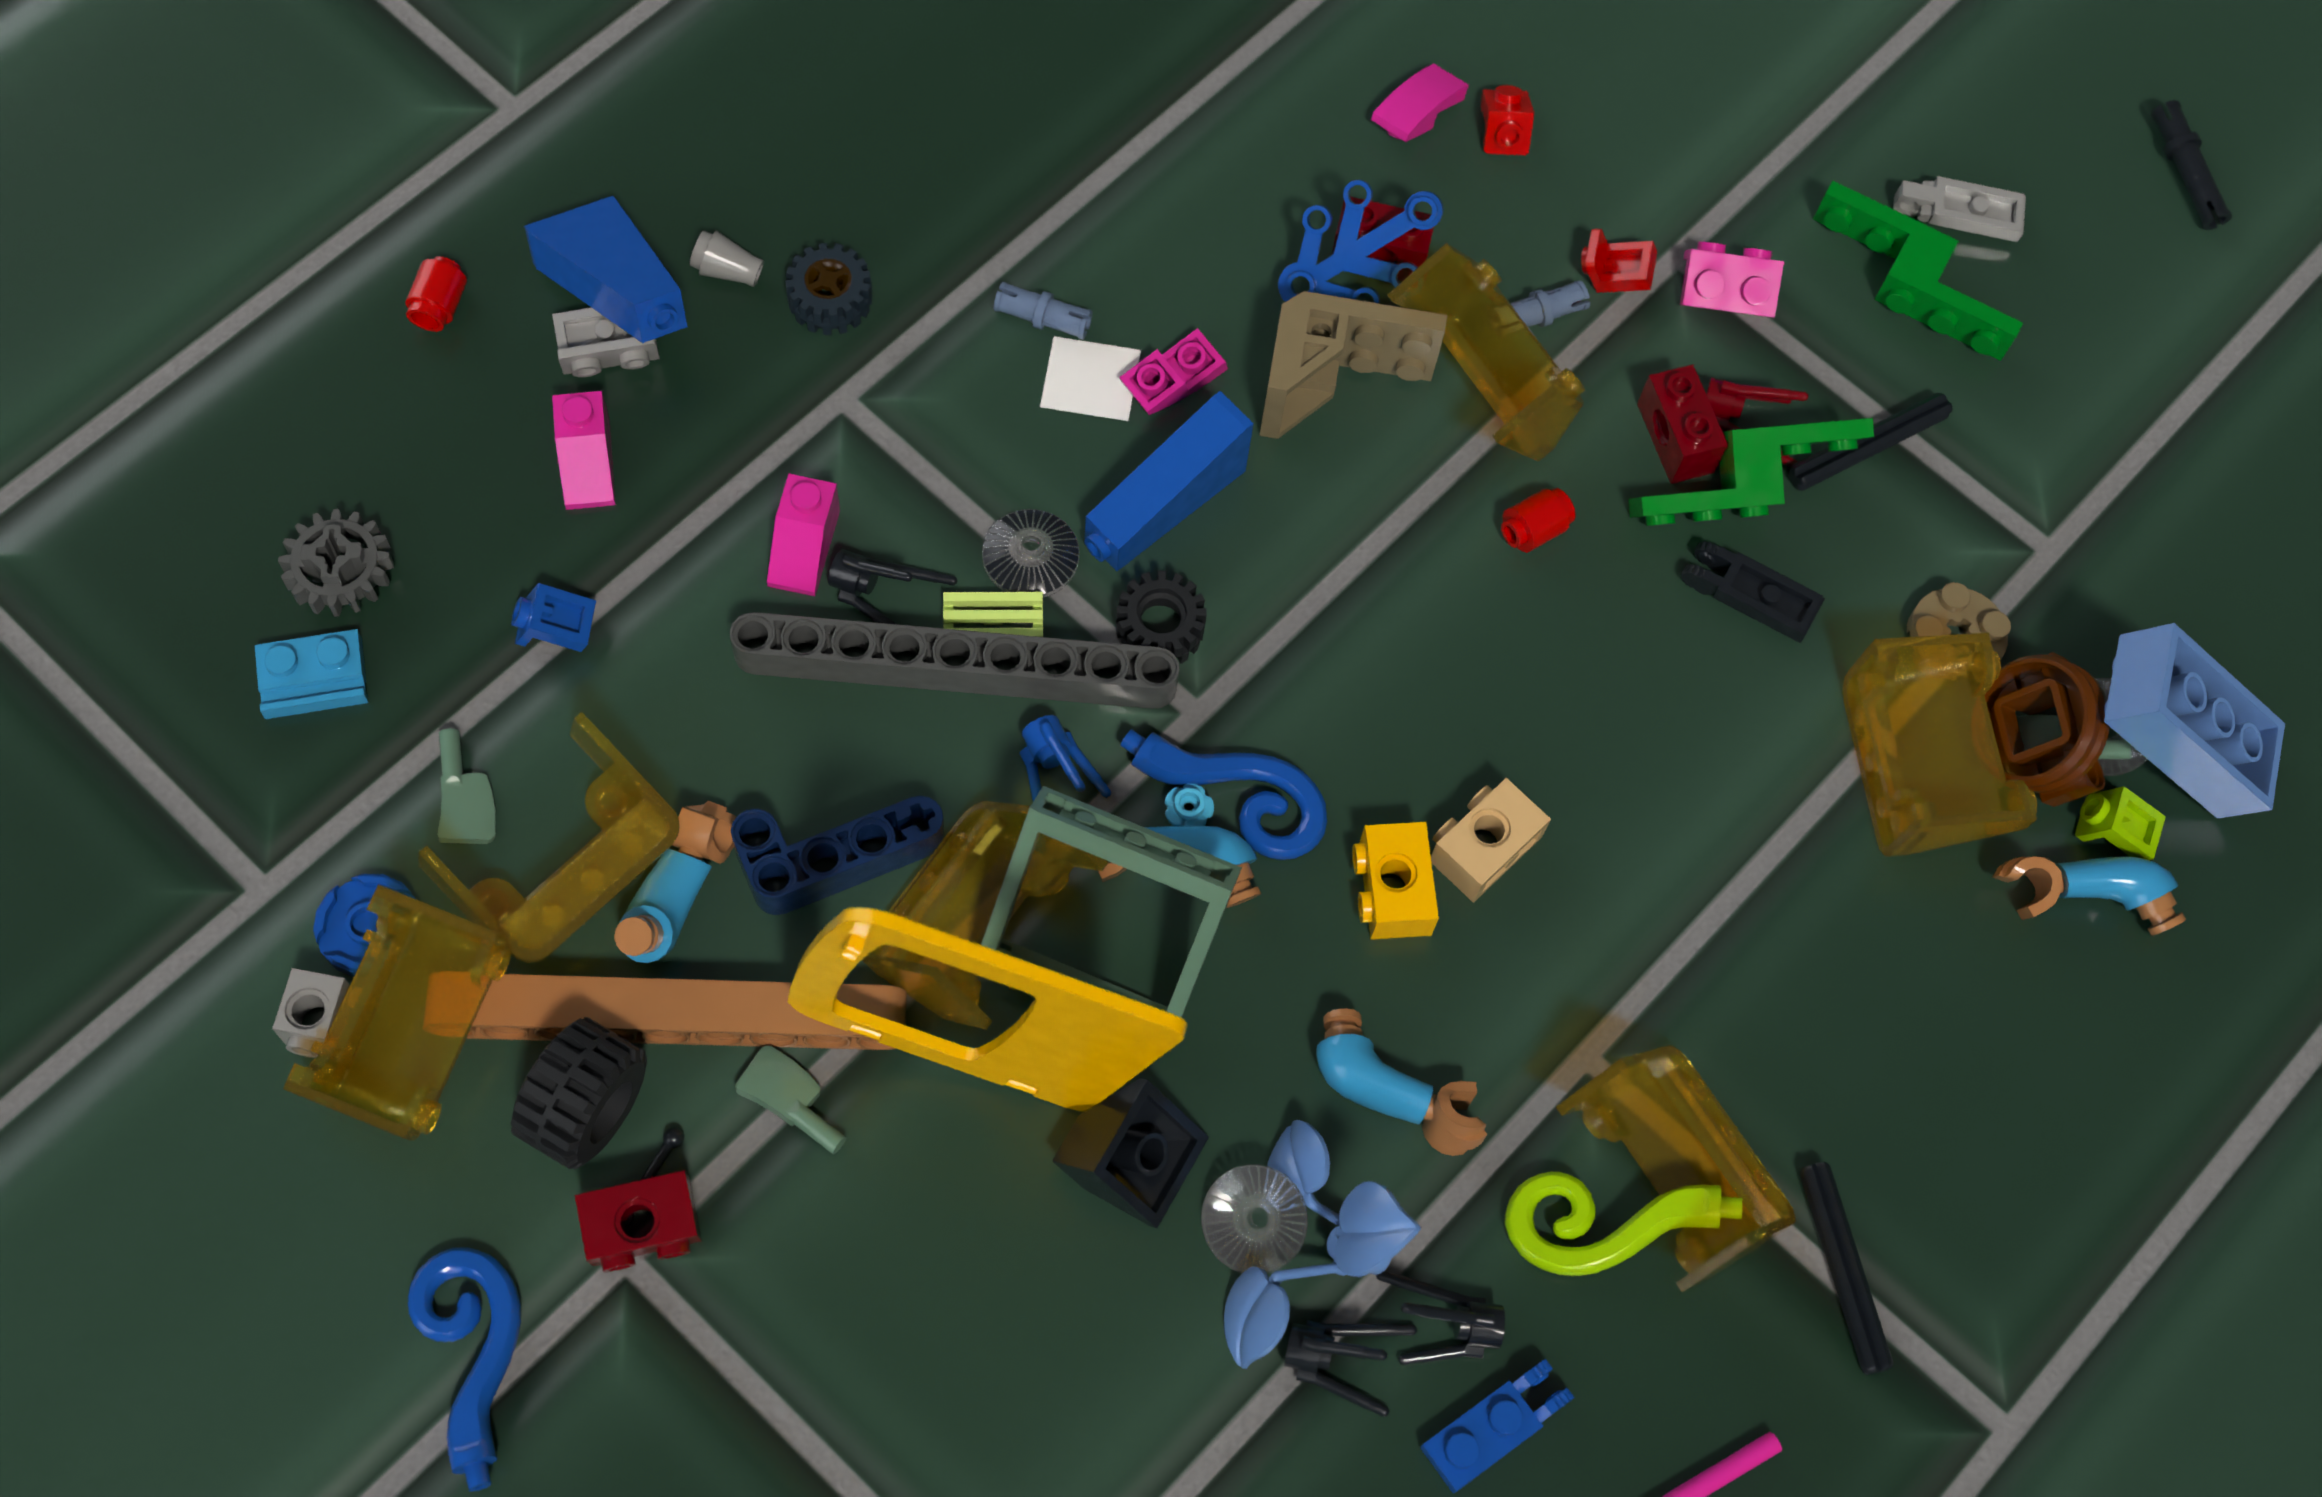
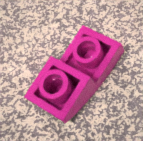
M1433 63L1410 77L1394 90L1373 112L1371 120L1386 129L1392 137L1407 142L1433 129L1437 113L1463 101L1468 84Z
M1197 328L1164 354H1161L1156 349L1119 378L1146 413L1151 415L1191 395L1228 370L1226 361Z

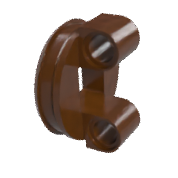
M2054 652L2046 655L2037 654L2018 658L1994 673L1983 686L1976 699L1970 725L1974 752L1981 765L1994 778L2024 791L2040 793L2042 803L2053 807L2100 791L2105 786V777L2098 759L2106 745L2110 726L2104 722V708L2107 702L2106 695L2098 681L2088 671ZM2056 707L2063 735L2025 750L2015 713L2016 710L2028 715H2035Z

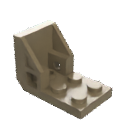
M1303 291L1286 301L1281 307L1259 436L1279 439L1330 401L1334 396L1339 366L1349 367L1360 373L1379 372L1397 375L1401 379L1408 381L1420 379L1431 381L1445 333L1447 315Z

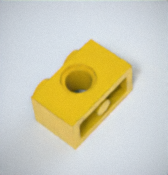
M1426 822L1365 825L1360 842L1353 844L1352 860L1354 873L1363 874L1365 892H1359L1358 911L1360 922L1369 923L1370 940L1432 936L1439 920ZM1395 874L1404 881L1405 886L1402 888H1391L1383 882L1381 876Z

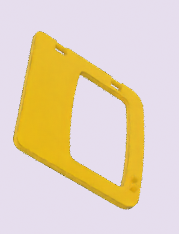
M862 907L845 909L816 936L798 965L787 1000L796 1011L824 1024L878 1040L879 1043L1002 1086H1010L1030 1093L1033 1097L1076 1111H1087L1101 1103L1183 1041L1187 1027L1185 1020L1169 1012L898 915ZM881 945H893L1024 991L1036 999L1022 1017L1003 1034L985 1045L971 1048L848 1006L837 999V992L847 975L865 956Z

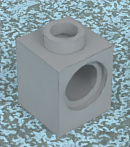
M292 968L272 1029L284 1042L286 1049L294 1054L315 1058L318 1057L321 1051L338 1055L356 993L345 978ZM314 1008H325L322 1018L317 1023L308 1026L302 1025V1020L307 1012Z

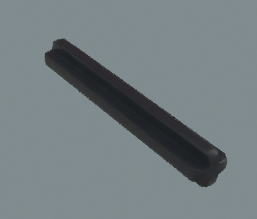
M1935 393L1873 424L1874 437L1857 440L1858 449L1828 452L1827 447L1793 464L1788 472V478L1793 483L1795 489L1804 491L1947 419L1949 413L1953 410L1952 403L1947 400L1945 394Z
M1827 1162L1808 1165L1800 1171V1177L1861 1370L1866 1375L1885 1372L1893 1367L1894 1362L1831 1166Z

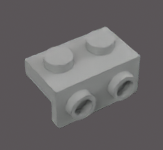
M593 308L552 314L558 345L557 354L564 375L572 373L576 377H589L600 373L602 368L620 365L624 369H638L647 366L651 360L660 359L656 339L641 343Z

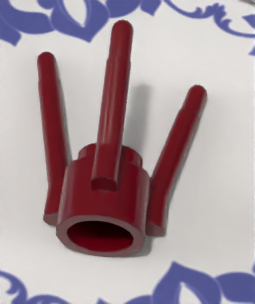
M1711 377L1706 393L1722 431L1742 429L1729 422L1730 417L1740 419L1745 399L1789 404L1792 400L1806 401L1809 397L1808 393L1803 391L1741 385ZM1781 451V459L1784 465L1791 468L1793 464L1798 462L1790 456H1782Z

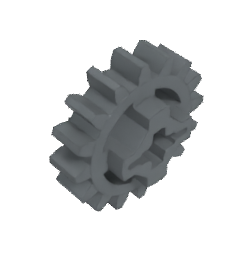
M333 509L331 520L324 521L318 513H314L313 526L307 528L300 523L295 525L299 538L297 540L284 539L283 545L289 555L278 557V562L283 572H285L281 575V578L287 590H292L291 593L299 605L308 602L315 614H319L325 605H328L334 617H338L341 614L342 606L349 604L351 609L357 613L361 611L359 600L363 597L373 602L378 600L373 589L376 585L389 586L390 581L384 570L394 568V562L389 553L391 547L386 536L381 535L375 521L371 520L365 524L360 513L354 511L348 520H344L340 510ZM349 538L357 540L359 542H350ZM306 577H310L313 583L322 582L323 587L311 583Z

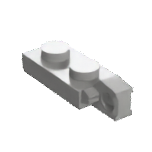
M1937 176L1935 181H1923V184L1903 180L1894 195L1893 209L1912 217L1918 216V220L1924 223L1928 222V224L2018 242L2024 229L2026 196L2022 193Z

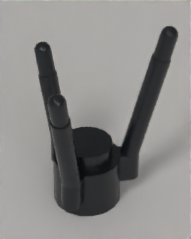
M841 549L835 556L828 576L829 586L840 589L838 601L854 606L876 623L885 624L896 623L859 597L862 593L869 595L873 591L878 576L906 582L914 578L947 585H956L957 578L952 575L879 561L845 549Z
M1387 1271L1376 1275L1379 1281L1457 1305L1455 1310L1407 1302L1402 1304L1401 1310L1405 1314L1454 1322V1338L1464 1340V1343L1401 1354L1398 1358L1400 1364L1426 1363L1459 1357L1482 1359L1485 1348L1500 1349L1505 1332V1311L1503 1305L1488 1304L1483 1297L1466 1296Z
M1307 1320V1324L1303 1325L1293 1322L1284 1366L1298 1369L1296 1380L1315 1384L1366 1410L1368 1409L1382 1417H1386L1389 1414L1387 1406L1317 1372L1318 1368L1329 1370L1332 1354L1380 1361L1387 1358V1352L1383 1349L1336 1342L1333 1336H1412L1417 1333V1327L1412 1324H1325Z

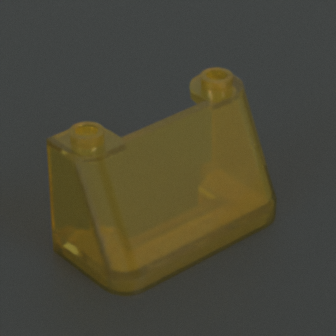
M1989 633L1875 639L1845 676L1843 684L1845 708L1879 849L1887 857L1906 856L2017 832L2028 828L2037 820V799L2034 792L2028 789V786L2022 780L2006 781L1985 694L1992 687L1994 680L1998 679L2001 672V662L1998 653L1993 650Z
M378 884L367 907L368 911L378 915L376 922L377 932L366 930L363 940L370 944L324 1043L315 1041L310 1050L320 1055L308 1067L295 1063L283 1089L404 1139L414 1141L421 1133L428 1135L434 1129L442 1110V1105L438 1103V1100L492 981H499L508 967L511 951L505 949L506 939L499 932Z

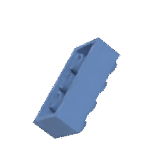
M2175 623L2121 634L2119 636L2116 657L2112 664L2113 674L2108 700L2104 708V722L2217 819L2272 810L2285 723Z

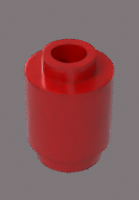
M435 257L434 259H426L421 262L405 302L408 308L406 317L417 327L438 332L443 330L445 324L452 321L467 284V277L455 261L446 257Z
M1559 488L1552 490L1542 489L1504 511L1503 523L1501 524L1503 537L1511 547L1528 553L1566 532L1569 524L1575 520V508L1571 499L1563 490Z

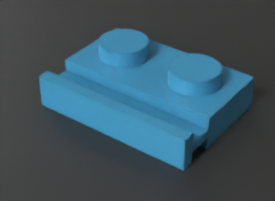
M358 629L255 645L258 691L261 696L260 712L265 719L369 703L365 686L366 673L363 643Z

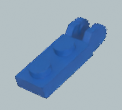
M1546 1359L1530 1369L1514 1383H1511L1510 1380L1420 1447L1453 1494L1543 1427L1542 1422L1575 1398L1568 1388L1558 1390L1547 1398L1545 1404L1535 1412L1531 1410L1520 1394L1531 1386H1537L1553 1370Z

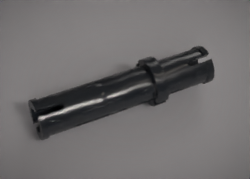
M2178 100L2165 102L2172 116L2171 120L2167 119L2161 105L2156 107L2151 113L2166 143L2163 150L2167 159L2174 160L2200 217L2203 229L2211 230L2218 228L2211 211H2216L2222 225L2232 218V213L2228 210L2206 164V160L2199 149L2202 141L2197 132L2191 131L2181 109L2180 102Z

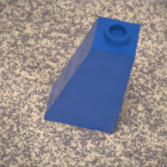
M614 196L524 226L532 261L536 269L641 343L687 327L679 286Z
M1221 391L1216 393L1086 515L1084 542L1089 552L1098 561L1103 562L1106 560L1116 572L1242 475L1246 471L1254 423Z

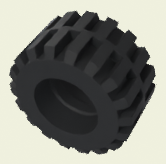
M588 1017L574 1021L548 1044L526 1076L516 1098L512 1113V1134L568 1169L575 1170L594 1158L609 1143L632 1109L645 1076L647 1065L646 1052Z

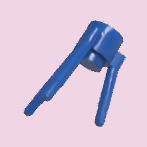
M1047 715L1037 718L1023 729L1022 737L1027 747L1022 749L1019 754L1027 769L1033 801L1042 789L1037 766L1039 763L1046 769L1061 765L1076 791L1083 792L1085 790V784L1079 776L1070 756L1100 794L1105 798L1110 797L1111 790L1078 748L1071 732L1064 731L1057 716ZM1040 833L1042 845L1049 847L1052 842L1051 837Z

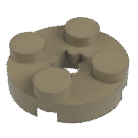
M1955 582L1948 583L1942 589L1932 591L1923 597L1907 622V634L1910 631V639L1913 644L1910 650L1916 662L1931 675L1952 682H1956L1959 678L1968 679L1974 677L1973 681L1983 678L1990 673L2005 654L2008 645V633L2011 630L2009 618L2000 612L1992 601L1974 590L1967 589L1963 584ZM1947 626H1957L1966 632L1968 641L1963 638L1957 643L1949 638L1952 631Z

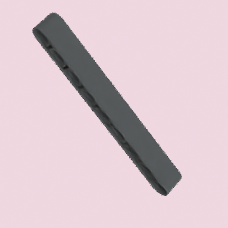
M758 612L739 616L732 623L730 629L731 645L738 667L754 675L1155 709L1170 704L1175 698L1180 670L1179 662L1173 653L1167 649L1152 646ZM751 639L766 641L758 648L750 649L743 646ZM802 643H811L816 646L808 653H800L794 650L796 646ZM853 647L866 650L859 657H849L844 654L846 650ZM906 651L917 655L914 659L906 662L898 661L894 658L896 654ZM951 656H960L967 660L960 666H951L944 662ZM1001 660H1009L1017 664L1011 670H1001L994 665ZM1058 664L1065 667L1067 671L1054 675L1044 669L1049 665ZM1099 669H1110L1117 676L1111 679H1103L1095 675L1094 672ZM1150 673H1159L1166 677L1167 680L1162 683H1152L1145 679L1144 676Z

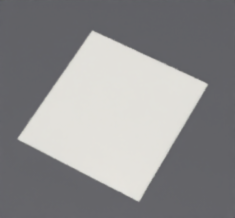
M1054 336L1040 407L1128 421L1133 396L1120 381L1119 377L1139 363L1141 350Z

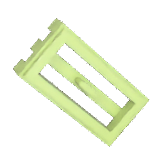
M943 592V629L1043 637V592ZM1004 609H1033V610H1004ZM954 623H983L984 625L1033 623V628H954Z

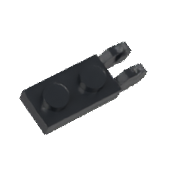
M1705 540L1697 544L1693 555L1699 560L1698 562L1707 565L1714 571L1727 573L1723 578L1708 569H1703L1702 566L1700 567L1697 564H1687L1680 577L1686 583L1685 585L1694 588L1695 591L1703 595H1714V599L1799 643L1802 642L1825 600L1823 595L1740 552L1735 554L1721 546L1715 545V543L1706 542Z

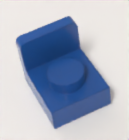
M538 583L526 598L520 597L515 605L511 625L518 627L515 644L525 647L532 638L582 652L588 645L596 600Z

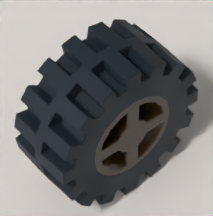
M827 243L819 244V250L814 251L810 246L804 249L803 258L797 254L792 259L793 267L788 266L786 272V292L791 314H795L796 321L801 326L807 322V328L811 332L816 333L817 329L821 328L823 329V335H832V329H838L839 334L848 332L847 325L851 324L856 328L861 324V316L867 317L870 312V305H872L870 270H868L867 263L863 257L858 259L855 250L850 248L847 252H844L843 245L835 243L833 249H828ZM822 290L830 291L832 294H824Z

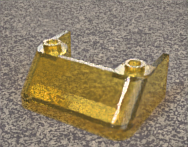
M1446 243L1393 289L1388 296L1393 303L1403 308L1447 315L1442 341L1505 424L1492 435L1498 444L1539 462L1554 450L1584 405L1580 394L1585 391V387L1570 369L1565 368L1561 371L1498 288L1497 285L1502 282V279L1491 264L1485 259L1477 263L1466 254Z
M582 712L574 718L570 736L604 771L591 783L585 795L586 811L602 831L533 892L524 898L510 883L498 878L482 880L468 890L428 846L418 853V866L467 918L512 956L523 962L534 963L549 957L674 844L679 834V819L673 808Z
M982 801L970 807L954 824L887 913L898 915L981 945L1030 805ZM1040 833L1010 919L1027 896H1050L1062 890L1067 884L1070 877L1069 873L1074 867L1103 871L1108 862ZM881 945L862 959L877 975L895 987L904 989L907 995L945 1020L986 1030L993 1022L977 1006L980 1000L981 982L973 973L893 945Z
M1668 1045L1619 1059L1556 1106L1561 1116L1582 1110L1584 1112L1582 1114L1583 1121L1596 1138H1605L1614 1143L1623 1141L1659 1195L1688 1185H1721V1196L1742 1197V1219L1721 1218L1719 1228L1687 1227L1676 1234L1678 1247L1675 1248V1255L1681 1266L1689 1273L1676 1282L1682 1292L1715 1276L1783 1232L1796 1221L1795 1213L1788 1199L1695 1067L1674 1046Z

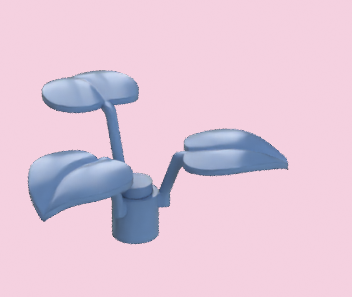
M1294 1120L1292 1125L1284 1130L1277 1141L1267 1163L1268 1171L1265 1188L1267 1191L1270 1168L1276 1170L1277 1174L1268 1195L1273 1206L1281 1210V1206L1301 1195L1308 1208L1337 1225L1330 1232L1327 1240V1251L1334 1261L1330 1264L1278 1270L1273 1272L1270 1278L1264 1269L1255 1266L1250 1267L1240 1275L1227 1297L1224 1312V1330L1231 1355L1236 1364L1243 1369H1247L1252 1362L1271 1352L1287 1328L1290 1305L1286 1291L1279 1286L1283 1281L1326 1274L1349 1275L1352 1277H1362L1367 1274L1378 1275L1385 1271L1391 1259L1421 1230L1419 1224L1405 1212L1393 1193L1385 1186L1376 1182L1368 1181L1356 1186L1344 1200L1339 1214L1318 1202L1313 1192L1322 1188L1328 1180L1330 1173L1329 1152L1320 1133L1311 1124L1302 1120ZM1280 1172L1286 1178L1276 1194L1271 1198V1193ZM1289 1179L1293 1185L1275 1201V1197L1286 1180ZM1296 1186L1300 1193L1278 1205L1277 1203ZM1294 1203L1291 1207L1282 1209V1211L1299 1207L1301 1204L1296 1205V1203Z

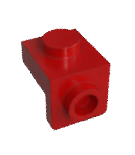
M1501 85L1496 87L1495 90L1483 89L1481 109L1486 123L1483 142L1484 152L1486 154L1527 155L1530 149L1534 110L1528 91H1522V89L1511 85Z
M1592 229L1589 245L1582 250L1581 266L1583 273L1589 275L1597 293L1651 290L1658 251L1654 241L1608 243L1602 229Z

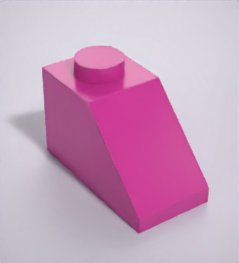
M602 391L552 395L555 443L566 510L616 505L610 419Z
M788 473L775 517L767 587L816 596L840 514L837 483Z

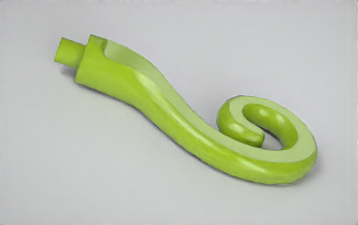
M1546 1172L1528 1178L1516 1188L1506 1208L1505 1227L1509 1240L1518 1253L1529 1263L1558 1275L1583 1276L1595 1274L1618 1265L1672 1229L1687 1227L1719 1228L1721 1218L1742 1219L1743 1202L1742 1197L1721 1196V1185H1688L1676 1188L1657 1196L1603 1240L1588 1246L1564 1247L1544 1240L1535 1229L1533 1219L1537 1204L1543 1198L1550 1195H1561L1569 1200L1572 1207L1570 1215L1557 1219L1553 1224L1554 1234L1561 1239H1575L1583 1236L1592 1226L1596 1207L1591 1192L1581 1180L1562 1172Z

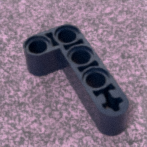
M916 796L789 846L786 845L773 816L761 809L745 810L739 814L732 823L731 835L737 859L755 902L764 912L772 915H781L933 855L940 849L944 841V819L942 809L936 801L929 797ZM921 822L924 828L929 829L921 832L917 825H912ZM894 830H898L899 840L902 839L899 843H896ZM754 833H763L769 836L766 843L761 846L752 847L744 843L746 838ZM870 839H878L886 844L883 849L875 853H868L860 849V846ZM822 858H830L837 862V865L828 872H817L811 868L817 860ZM780 877L789 881L785 888L777 892H770L762 888L766 881L771 878Z

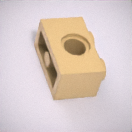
M1507 778L1495 789L1490 788L1488 785L1483 787L1467 805L1470 812L1459 822L1454 818L1449 819L1432 838L1436 843L1431 855L1432 864L1473 903L1543 837L1551 821L1549 816ZM1487 830L1496 837L1498 842L1493 844L1484 843L1477 838L1475 831Z

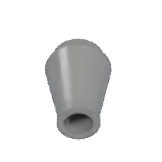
M703 230L694 246L689 265L698 269L699 275L745 283L754 287L760 277L764 260L753 256L718 231L711 234Z

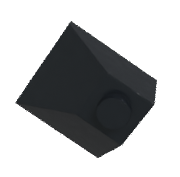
M1140 1078L1080 1114L1052 1162L1083 1189L1148 1226L1158 1228L1209 1136L1147 1079Z

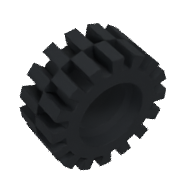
M1158 571L1156 580L1151 579L1149 572L1141 574L1140 584L1133 579L1127 585V593L1122 591L1119 597L1116 615L1117 638H1121V644L1167 649L1182 664L1188 660L1189 651L1195 654L1199 648L1200 640H1203L1207 617V608H1204L1205 599L1202 593L1195 595L1197 586L1191 580L1186 586H1183V576L1178 573L1174 574L1172 581L1166 580L1167 571ZM1166 606L1177 612L1180 624L1172 632L1156 633L1145 627L1142 615L1150 607Z

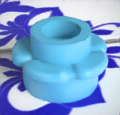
M1185 784L1183 788L1174 787L1165 797L1164 803L1167 806L1165 816L1173 826H1205L1207 818L1213 816V799L1210 796H1206L1205 789L1197 784ZM1186 803H1191L1194 806V808L1192 810H1186L1184 808V805Z

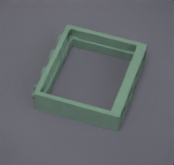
M1043 786L1029 807L981 946L1182 1018L1242 867ZM1040 833L1209 903L1168 1007L1003 939Z

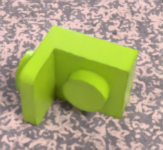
M2125 786L2090 794L2085 798L2080 810V818L2075 836L2083 842L2105 838L2129 856L2153 860L2166 816Z

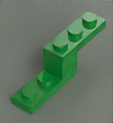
M1832 180L1813 220L1825 225L1833 232L1842 233L1867 245L1875 252L1883 253L1896 259L1874 300L1886 305L1896 313L1905 314L1929 326L1937 333L1948 335L1971 346L1980 354L1989 355L2001 361L2017 337L2023 322L1938 282L1959 240Z
M1873 418L1725 431L1723 434L1728 447L1719 463L1721 490L1628 499L1630 518L1645 517L1646 526L1674 524L1675 514L1692 512L1693 522L1722 519V510L1739 508L1740 518L1769 515V505L1785 504L1781 450L1782 456L1811 453V444L1828 443V452L1858 449L1857 440L1874 437Z

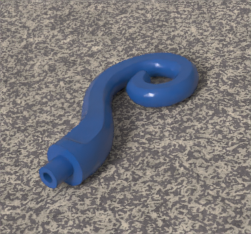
M1132 729L1121 742V747L1135 755L1131 765L1159 782L1176 786H1184L1185 784H1197L1200 786L1230 781L1253 780L1266 782L1286 792L1296 802L1301 811L1299 826L1293 833L1287 836L1272 835L1266 832L1260 823L1261 817L1264 814L1274 816L1285 814L1288 810V801L1285 797L1275 792L1263 791L1249 797L1242 805L1239 815L1240 833L1252 849L1262 856L1276 860L1295 859L1309 853L1320 843L1325 835L1327 812L1326 803L1321 792L1309 776L1287 761L1256 753H1191L1177 747L1155 732H1152L1146 739Z
M454 1247L431 1257L417 1271L410 1285L408 1310L414 1326L424 1337L437 1342H455L471 1333L479 1323L482 1312L480 1298L472 1292L463 1293L459 1297L455 1314L451 1317L442 1318L433 1309V1297L436 1290L447 1280L455 1277H468L476 1280L487 1294L491 1309L489 1334L478 1359L452 1405L447 1427L448 1456L452 1473H465L468 1489L473 1492L485 1489L492 1484L487 1466L497 1461V1454L490 1426V1407L511 1362L517 1344L521 1324V1304L517 1287L511 1275L497 1259L490 1254L472 1248Z

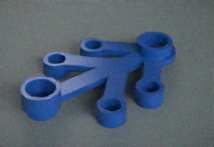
M1364 180L1351 181L1343 191L1346 207L1334 254L1317 264L1323 232L1330 228L1332 214L1323 205L1309 207L1304 212L1302 218L1303 226L1306 230L1298 262L1288 265L1279 277L1278 289L1282 299L1286 302L1299 294L1294 290L1293 282L1296 277L1303 276L1310 284L1308 292L1357 300L1361 293H1369L1374 298V303L1380 304L1378 292L1371 287H1362L1354 290L1327 281L1342 271L1393 283L1394 287L1402 292L1415 289L1421 280V272L1415 264L1404 262L1398 265L1367 256L1413 228L1427 230L1436 226L1444 213L1443 203L1439 196L1431 191H1419L1413 194L1407 200L1404 212L1357 240L1364 210L1372 201L1373 190L1370 184ZM1355 185L1364 187L1367 192V197L1361 204L1354 203L1350 198V190ZM1425 201L1432 207V214L1429 219L1421 220L1416 217L1414 209L1418 202ZM1315 210L1323 212L1326 217V223L1320 229L1312 227L1309 222V216ZM1402 268H1409L1414 272L1415 281L1412 285L1404 286L1398 281V272Z

